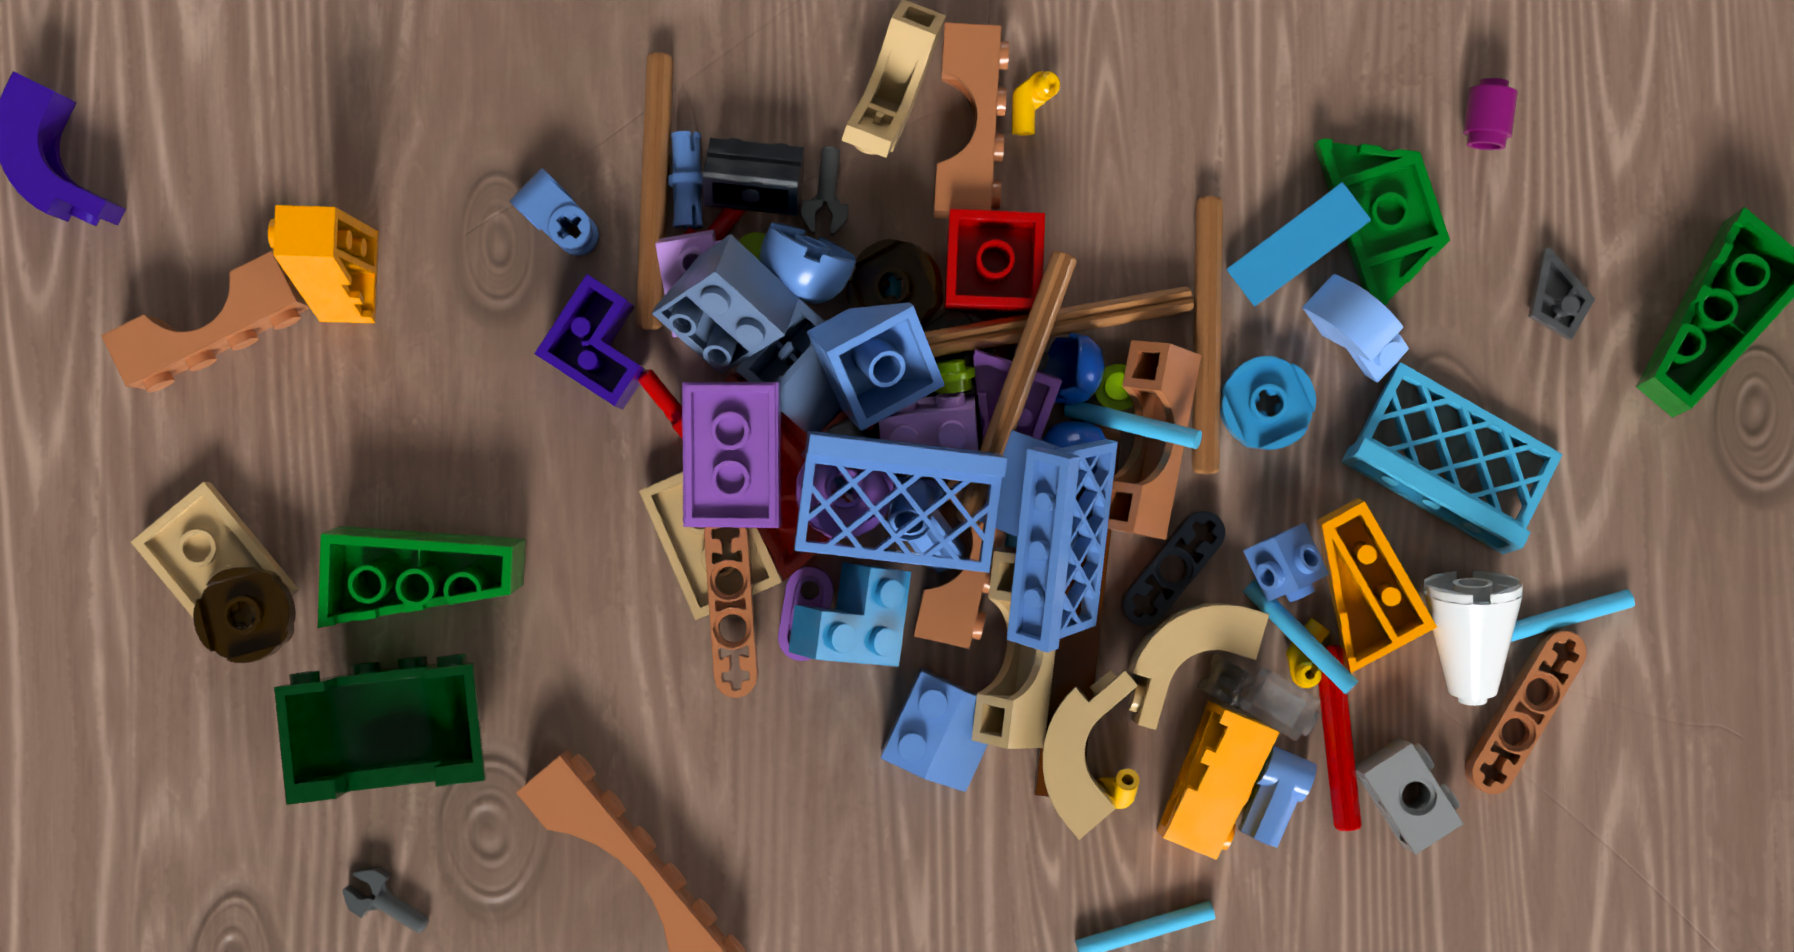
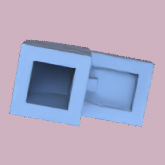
M1333 274L1302 307L1320 334L1346 348L1364 375L1377 383L1409 350L1399 334L1403 326L1394 314L1372 294L1341 276Z

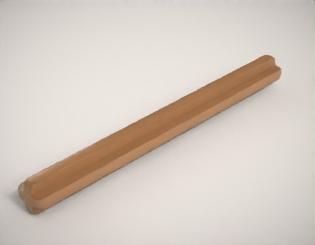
M662 52L649 53L646 64L635 322L636 326L643 330H658L662 327V322L652 315L654 307L663 298L664 293L655 243L659 238L666 237L673 59L670 54Z
M1216 196L1200 197L1196 202L1194 352L1202 355L1193 397V429L1202 431L1201 443L1197 449H1193L1192 469L1197 474H1215L1219 471L1223 200Z
M1054 251L1049 258L980 451L1003 455L1011 430H1016L1077 263L1076 258L1070 254ZM970 482L967 485L961 504L970 516L985 505L989 484ZM958 510L956 514L957 519L960 522L965 521V517ZM977 520L976 524L980 526L982 522Z
M1183 286L1063 307L1058 312L1050 337L1187 313L1194 308L1192 291L1189 287ZM1029 314L927 331L924 334L934 358L974 351V349L980 350L1019 343Z

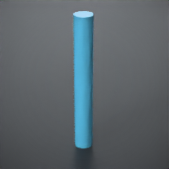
M1086 402L1077 405L1066 404L1064 408V415L1069 418L1193 449L1199 447L1202 439L1201 430Z
M1257 580L1251 582L1244 589L1243 593L1262 612L1269 614L1268 618L1344 694H1347L1359 682L1277 599L1267 602Z
M1626 589L1517 620L1511 642L1632 608L1635 606L1634 597L1631 591Z
M1209 900L1075 940L1078 952H1106L1214 920L1216 917Z

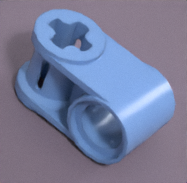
M543 168L509 201L539 231L543 230L570 255H587L598 244L600 235L594 221ZM572 224L582 232L576 239L567 231L568 227Z

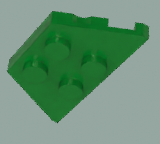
M1327 138L1317 140L1313 145L1329 192L1343 182L1371 218L1369 223L1347 238L1346 242L1362 288L1386 306L1388 301L1406 283L1410 282L1422 270V267L1450 241L1421 153L1404 149L1384 150L1380 146L1362 143L1359 146L1334 143L1333 139Z

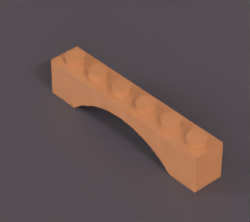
M569 750L565 751L516 792L546 830L571 834L596 844L616 857L638 878L653 900L662 921L669 952H746L742 944L733 935L729 934L725 937L714 924L717 921V917L710 906L701 898L695 901L684 888L687 884L686 879L679 869L671 862L665 865L653 851L656 848V844L647 831L641 826L634 828L625 818L623 813L626 812V808L621 800L611 790L604 792L593 780L596 773L582 755L577 753L573 756Z

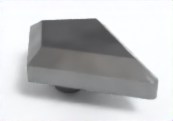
M1546 248L1541 252L1528 317L1565 339L1571 340L1594 303L1595 298L1551 248Z

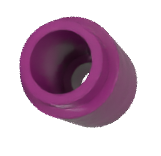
M1483 78L1480 80L1479 85L1469 88L1463 134L1468 136V147L1479 150H1502L1506 148V141L1512 137L1518 94L1516 89L1509 87L1508 80Z

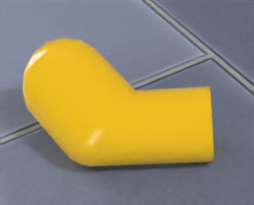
M1312 618L1304 626L1320 643L1323 642L1330 632ZM1292 642L1286 651L1291 679L1301 688L1316 686L1322 678L1321 670Z

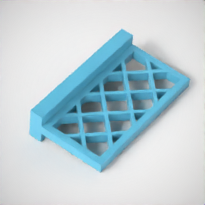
M1399 362L1394 366L1356 442L1349 446L1341 463L1499 553L1506 554L1524 547L1531 533L1527 530V526L1563 454ZM1402 379L1417 388L1421 405L1401 409L1396 389ZM1431 396L1438 400L1432 401ZM1447 404L1457 410L1462 428L1443 433L1435 407ZM1389 405L1391 413L1384 414ZM1424 411L1432 436L1412 441L1404 416ZM1394 419L1402 444L1388 447L1372 438L1379 422ZM1471 419L1477 421L1478 424L1473 425ZM1489 428L1496 432L1503 451L1483 456L1475 431ZM1465 434L1473 459L1453 464L1445 439ZM1435 442L1442 468L1430 471L1419 464L1414 447ZM1512 442L1519 445V447L1514 448ZM1404 450L1406 457L1398 453V451ZM1528 450L1542 458L1544 463L1537 476L1524 479L1516 453ZM1505 457L1513 483L1494 488L1486 462ZM1475 465L1483 491L1470 494L1461 489L1455 470ZM1445 473L1446 479L1440 477L1439 474ZM1533 483L1530 491L1528 492L1526 485ZM1516 488L1522 506L1516 519L1502 512L1496 493ZM1485 496L1487 503L1479 498Z

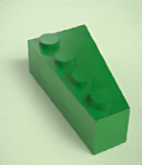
M1743 207L1722 223L1636 385V388L1672 418L1692 409L1794 299V247L1746 207Z
M338 526L323 532L320 537L317 628L334 626L338 623L355 620L374 619L379 616L401 612L420 611L441 605H453L511 595L524 585L526 539Z

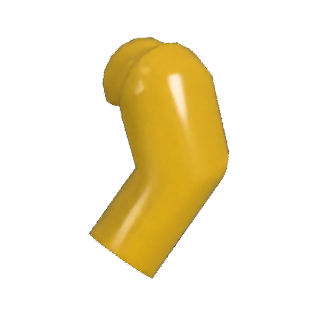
M1038 71L1015 88L1012 95L1013 135L1028 136L1035 134V110L1055 96L1060 90V80L1055 73L1051 71Z
M1123 769L1117 773L1116 778L1101 777L1096 781L1115 802L1116 809H1123L1134 802L1140 778L1135 770Z

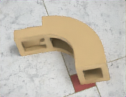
M907 0L900 2L891 17L870 81L859 104L846 124L841 141L854 145L865 154H877L887 158L890 151H894L927 73L946 15Z
M1204 603L1181 609L1162 619L1142 638L1127 667V670L1131 673L1144 677L1142 685L1137 684L1138 686L1130 694L1128 710L1133 712L1131 720L1137 725L1154 730L1157 729L1168 687L1175 671L1185 660L1197 653L1208 650H1222L1256 660L1269 614L1233 604Z
M1110 669L1090 686L1095 695L1089 700L1075 686L1059 704L1046 733L1043 748V773L1047 792L1058 815L1079 840L1116 809L1115 802L1094 779L1088 768L1085 757V745L1095 723L1138 686L1125 669L1118 675Z

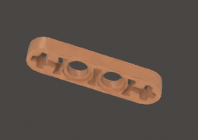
M705 527L704 543L714 680L716 687L722 694L728 697L739 698L753 690L758 682L759 675L748 528H739V537L732 538L731 553L741 550L742 561L727 559L715 563L714 552L724 554L723 540L714 538V529L721 527ZM724 567H734L743 576V586L735 594H726L717 586V575ZM730 614L742 617L747 626L745 636L736 642L728 641L720 632L722 619ZM745 646L749 647V656L745 654L739 655V666L741 670L749 671L750 677L742 681L741 688L739 689L734 688L731 680L724 679V672H728L732 668V656L721 657V648L736 650Z
M1551 630L1539 639L1467 759L1465 776L1474 788L1488 794H1499L1506 791L1513 783L1585 662L1587 656L1586 646L1583 639L1577 634L1564 630ZM1567 642L1565 649L1570 653L1567 660L1558 659L1555 662L1558 654L1552 650L1555 643L1564 644ZM1540 665L1552 667V671L1559 672L1558 679L1553 674L1540 671ZM1536 678L1543 679L1549 689L1546 700L1540 704H1532L1526 696L1528 684ZM1518 718L1525 727V734L1520 742L1508 744L1502 736V728L1508 720ZM1495 744L1498 748L1511 752L1510 759L1503 756L1498 757L1500 753L1490 750L1492 745ZM1495 762L1494 769L1499 772L1498 777L1495 780L1487 778L1483 782L1485 774L1480 771L1481 765L1483 763L1492 765Z

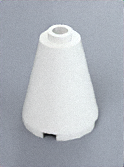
M1457 571L1434 574L1424 580L1423 592L1428 612L1437 628L1433 629L1447 690L1452 696L1458 697V702L1461 704L1483 705L1487 703L1488 698H1492L1498 693L1523 597V585H1519V579L1514 576L1488 571H1472V578L1457 579Z

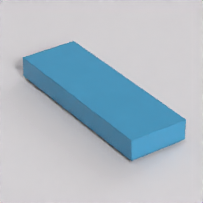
M1342 182L1226 270L1253 306L1256 307L1369 223L1371 218Z

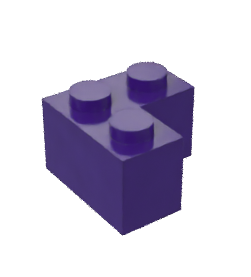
M586 274L534 354L622 410L640 385L638 382L639 376L646 371L645 368L610 346L635 306L624 297Z

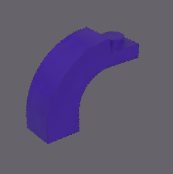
M13 71L0 97V163L10 183L27 202L53 217L69 222L71 216H74L94 226L98 225L100 219L119 225L126 209L79 186L70 178L62 164L60 140L77 102Z

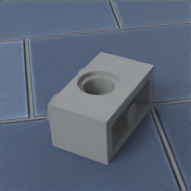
M1398 737L1355 765L1357 777L1402 847L1417 855L1464 824L1455 811L1460 807L1459 801L1445 783L1440 785L1437 783L1430 772L1435 765L1429 754L1419 743L1413 745L1411 742ZM1417 781L1420 789L1417 799L1412 803L1405 804L1402 798L1405 786Z

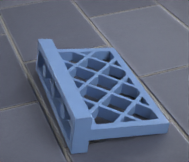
M808 430L794 544L795 551L990 572L1002 477L1005 478L1007 457L999 453ZM815 463L837 466L848 480L826 499L813 485ZM844 467L863 470L852 478ZM873 470L883 471L887 473L897 487L873 505L857 483ZM893 473L908 474L911 476L902 483H900V481ZM922 476L933 477L945 493L922 510L906 488ZM942 479L958 480L959 482L949 489ZM970 482L989 484L987 503L970 516L955 494ZM853 487L869 509L846 526L830 504ZM813 493L820 503L810 510L811 495ZM902 493L918 514L894 532L878 510ZM948 499H951L966 520L943 537L927 516ZM824 508L842 529L827 542L806 540L808 521ZM874 514L890 536L875 548L862 547L851 531ZM985 515L982 531L976 524V521ZM923 520L939 541L924 553L910 552L900 537ZM972 526L982 539L979 560L959 558L948 543ZM847 536L853 545L836 543ZM893 542H896L903 551L886 548ZM943 547L950 554V556L934 555Z
M1103 439L1054 450L1039 446L1027 448L1007 640L1048 653L1059 648L1060 638L1096 626L1117 441ZM1098 460L1097 470L1093 475L1091 470ZM1084 485L1085 491L1077 502L1076 496ZM1092 508V516L1087 521L1086 517ZM1078 532L1080 537L1072 549L1070 545ZM1087 555L1086 563L1082 568L1081 563ZM1072 579H1074L1075 582L1071 587L1069 593L1066 595L1065 591L1069 586L1070 582L1072 581ZM1082 600L1080 615H1077L1075 611Z

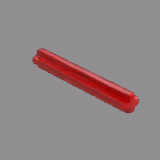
M1335 644L1323 645L1344 666L1343 649L1341 646ZM1322 672V678L1318 686L1333 822L1335 828L1339 831H1355L1361 829L1362 821L1348 694H1344Z

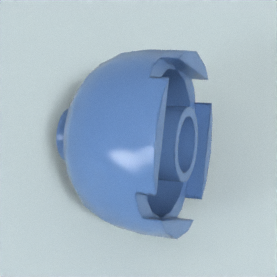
M772 222L762 242L759 255L760 262L803 302L820 304L830 301L840 293L852 275L856 264V257L845 248L821 236L819 240L804 235L806 230L784 223Z

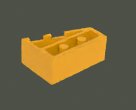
M275 205V219H271L268 225L269 245L273 248L274 257L319 322L375 323L379 231L336 207Z
M1356 498L1316 520L1324 564L1329 572L1327 580L1340 646L1343 649L1344 665L1350 673L1437 628L1364 500Z
M1208 700L1157 827L1158 833L1166 840L1217 860L1221 850H1227L1233 840L1236 830L1235 822L1243 806L1247 803L1254 783L1280 732L1259 720Z

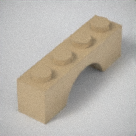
M994 551L988 598L1001 610L1008 632L1016 553ZM1007 640L1005 659L998 675L991 684L977 693L972 741L1006 749L1044 748L1056 650L1047 653Z

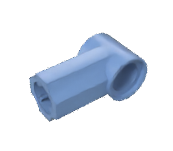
M918 479L906 488L922 510L933 502L934 492L927 482ZM902 493L891 500L887 523L894 532L918 514ZM938 509L927 516L943 537L953 530ZM923 520L900 537L902 541H908L916 553H924L939 541ZM957 536L948 544L957 556L961 558L964 554V544ZM944 547L934 554L950 556ZM927 566L928 569H935L937 573L951 569Z
M1273 745L1255 781L1257 785L1238 826V830L1253 839L1278 848L1297 802H1302L1306 798L1313 785L1317 772L1316 763Z

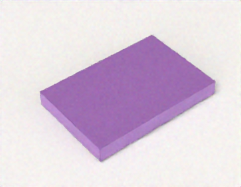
M682 382L683 527H781V382Z

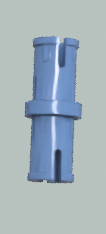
M677 131L671 133L673 174L668 175V185L673 187V228L680 229L683 226V229H688L689 227L699 229L703 227L701 133L693 132L691 136V131Z

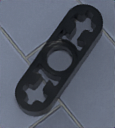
M1198 511L1185 517L1125 590L1121 598V610L1130 622L1139 626H1150L1157 623L1214 555L1225 539V527L1217 515L1207 511ZM1209 521L1212 526L1208 532L1213 538L1211 542L1199 541L1191 550L1200 554L1196 561L1187 551L1175 547L1179 539L1184 545H1188L1196 534L1191 528L1194 522L1204 524ZM1169 555H1177L1185 563V574L1176 582L1166 581L1160 573V564ZM1151 574L1153 580L1159 586L1169 589L1170 593L1165 598L1161 592H1157L1150 601V605L1154 608L1152 614L1149 615L1142 612L1135 616L1133 611L1136 608V604L1132 599L1136 594L1144 597L1151 591L1154 586L1145 583Z

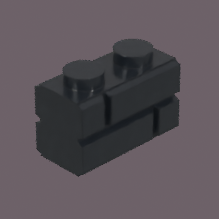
M710 138L703 169V205L706 207L798 216L804 177V147L789 146L784 143L748 142L736 138Z

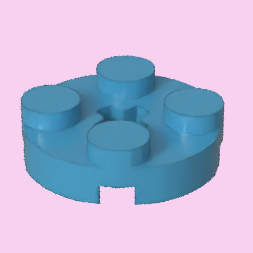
M1273 356L1256 357L1236 367L1220 388V415L1228 432L1245 447L1262 450L1283 448L1299 440L1308 429L1307 426L1311 421L1312 412H1315L1316 394L1308 375L1294 363L1290 364L1283 359H1277L1278 357ZM1262 390H1265L1268 396L1276 395L1279 399V403L1273 407L1275 414L1271 417H1268L1265 411L1259 412L1256 408L1255 403L1260 400L1258 394Z

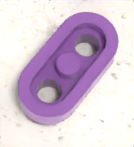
M804 567L795 571L790 576L786 585L778 642L785 655L798 661H805L811 658L789 652L794 606L831 608L834 591L832 580L825 571L817 567ZM806 581H813L818 585L819 594L817 597L808 599L802 594L801 588Z

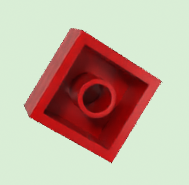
M950 209L947 231L944 309L961 312L1029 314L1043 278L1045 213Z

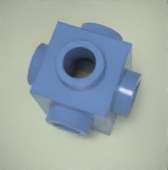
M1305 523L1243 550L1267 602L1286 595L1289 603L1315 592L1313 582L1329 575Z

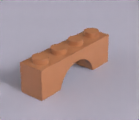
M945 22L941 81L957 89L967 99L975 118V132L970 142L961 152L952 158L937 163L933 218L948 219L950 209H1000L1001 181L993 180L994 162L1002 163L1004 134H995L996 116H1005L1007 88L998 87L999 70H1007L1009 60V41H1001V25Z
M270 251L229 272L230 282L227 301L218 316L204 327L193 331L179 332L163 319L143 314L101 335L125 386L144 389L147 392H155L175 382L173 376L187 369L189 371H197L212 365L217 361L215 355L229 348L240 350L256 343L259 340L257 334L271 327L278 330L295 324L301 319L299 313L310 307L274 257L273 251Z
M1131 340L1122 387L1129 394L1133 402L1135 414L1188 427L1202 355L1170 343ZM1135 435L1134 445L1128 460L1113 478L1108 529L1166 540L1184 446Z
M948 479L947 486L950 489L959 481ZM967 485L955 494L960 503ZM982 522L981 525L979 526L982 531H983V525H984L983 522ZM970 526L971 546L967 559L979 560L982 539ZM995 528L993 547L1001 548L1005 534L1004 531ZM990 565L989 573L960 570L945 583L923 588L913 636L970 649L971 640H980L983 632L986 612L978 611L982 592L989 594L992 566Z

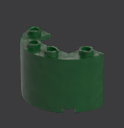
M466 653L436 657L437 664L429 665L427 663V656L398 659L399 668L380 670L379 661L350 665L351 674L320 678V670L289 674L290 684L274 687L286 805L337 799L351 791L435 781V787L485 781L486 773L474 663L467 662Z

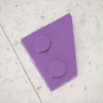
M974 349L972 356L976 372L975 382L982 440H984L1012 361ZM1037 370L1015 431L1041 439L1062 383L1061 378Z

